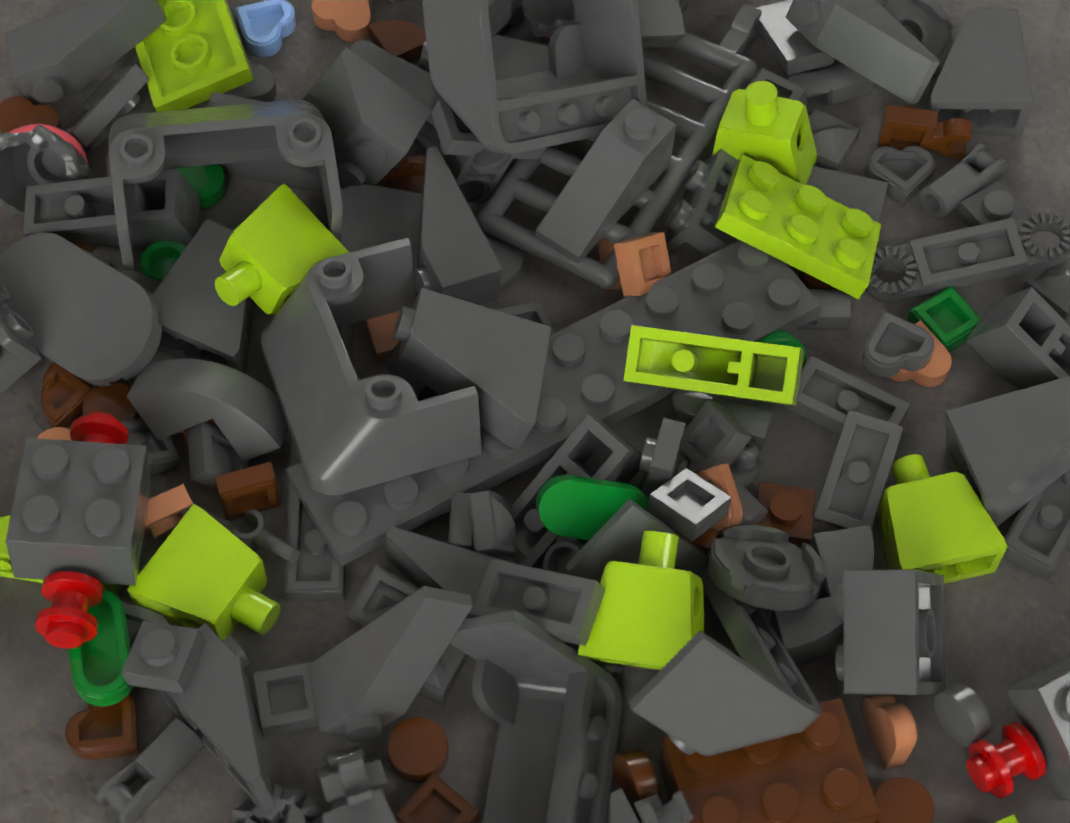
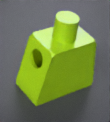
M756 81L750 84L746 90L737 89L732 92L717 130L712 155L722 149L739 160L742 154L756 161L769 163L779 173L806 185L813 166H815L817 161V151L806 105L797 100L778 97L777 88L767 81Z
M284 183L243 221L229 237L219 258L220 264L226 272L215 279V289L219 297L229 306H236L250 297L264 313L275 315L316 263L350 252Z
M919 454L907 455L896 460L892 464L891 471L897 485L890 486L884 490L877 510V521L886 569L919 570L944 575V584L995 572L1008 546L966 477L956 471L930 477L924 459Z
M196 504L191 506L139 573L136 585H130L127 589L132 604L158 612L166 619L169 625L197 629L206 623L221 640L228 635L230 636L239 622L255 632L265 635L275 624L281 610L279 603L261 594L266 586L267 577L263 560L259 555Z
M643 531L638 564L609 561L600 582L605 592L587 645H579L578 655L593 661L661 670L699 631L704 633L702 578L690 571L674 569L679 536L658 531Z

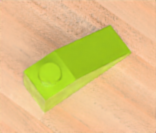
M631 325L623 381L796 406L804 351L799 347Z

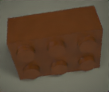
M842 698L819 703L822 714L803 732L712 756H704L697 751L693 755H688L680 750L669 736L663 738L659 766L669 802L673 799L674 793L683 792L694 816L689 823H875L880 814Z

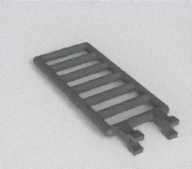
M678 0L683 15L687 9L688 1ZM744 3L738 11L731 28L719 45L685 31L686 35L672 46L731 72L722 88L643 54L646 78L710 106L698 122L647 99V107L677 124L675 134L687 140L678 154L671 156L670 165L663 172L664 175L653 191L647 189L633 204V206L640 208L629 227L617 222L602 239L615 244L651 232L690 173L694 163L700 158L716 134L732 92L737 89L745 90L757 70L756 63L742 54L745 49L750 48L757 38L758 31L754 27L761 17L762 10ZM598 136L587 139L595 142ZM553 146L546 147L539 160L517 159L477 214L476 220L482 231L603 288L613 287L620 278L615 249H613L604 264L587 256L578 264L535 237V232L502 217L515 198L548 213L559 195L528 182L529 178L540 163L572 177L582 159Z

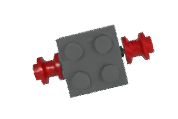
M104 412L89 413L73 421L70 429L71 441L25 439L6 536V545L14 578L43 579L41 593L46 600L51 602V607L45 608L37 614L35 629L45 637L49 644L64 649L77 648L82 643L96 637L98 621L93 615L88 613V608L94 607L102 601L104 587L101 583L136 585L151 488L147 446L127 445L129 432L126 426L113 415Z
M1070 656L1006 689L1022 725L1013 721L1003 726L1001 730L1002 742L994 746L984 739H979L970 744V759L966 761V768L975 786L983 793L990 792L995 797L1002 799L1013 792L1014 785L1012 779L1022 774L1027 779L1035 781L1046 774L1058 800L1070 801Z

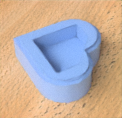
M266 0L234 8L244 45L249 53L257 57H269L276 54L281 49L282 38L289 36L296 27L294 8L286 0Z

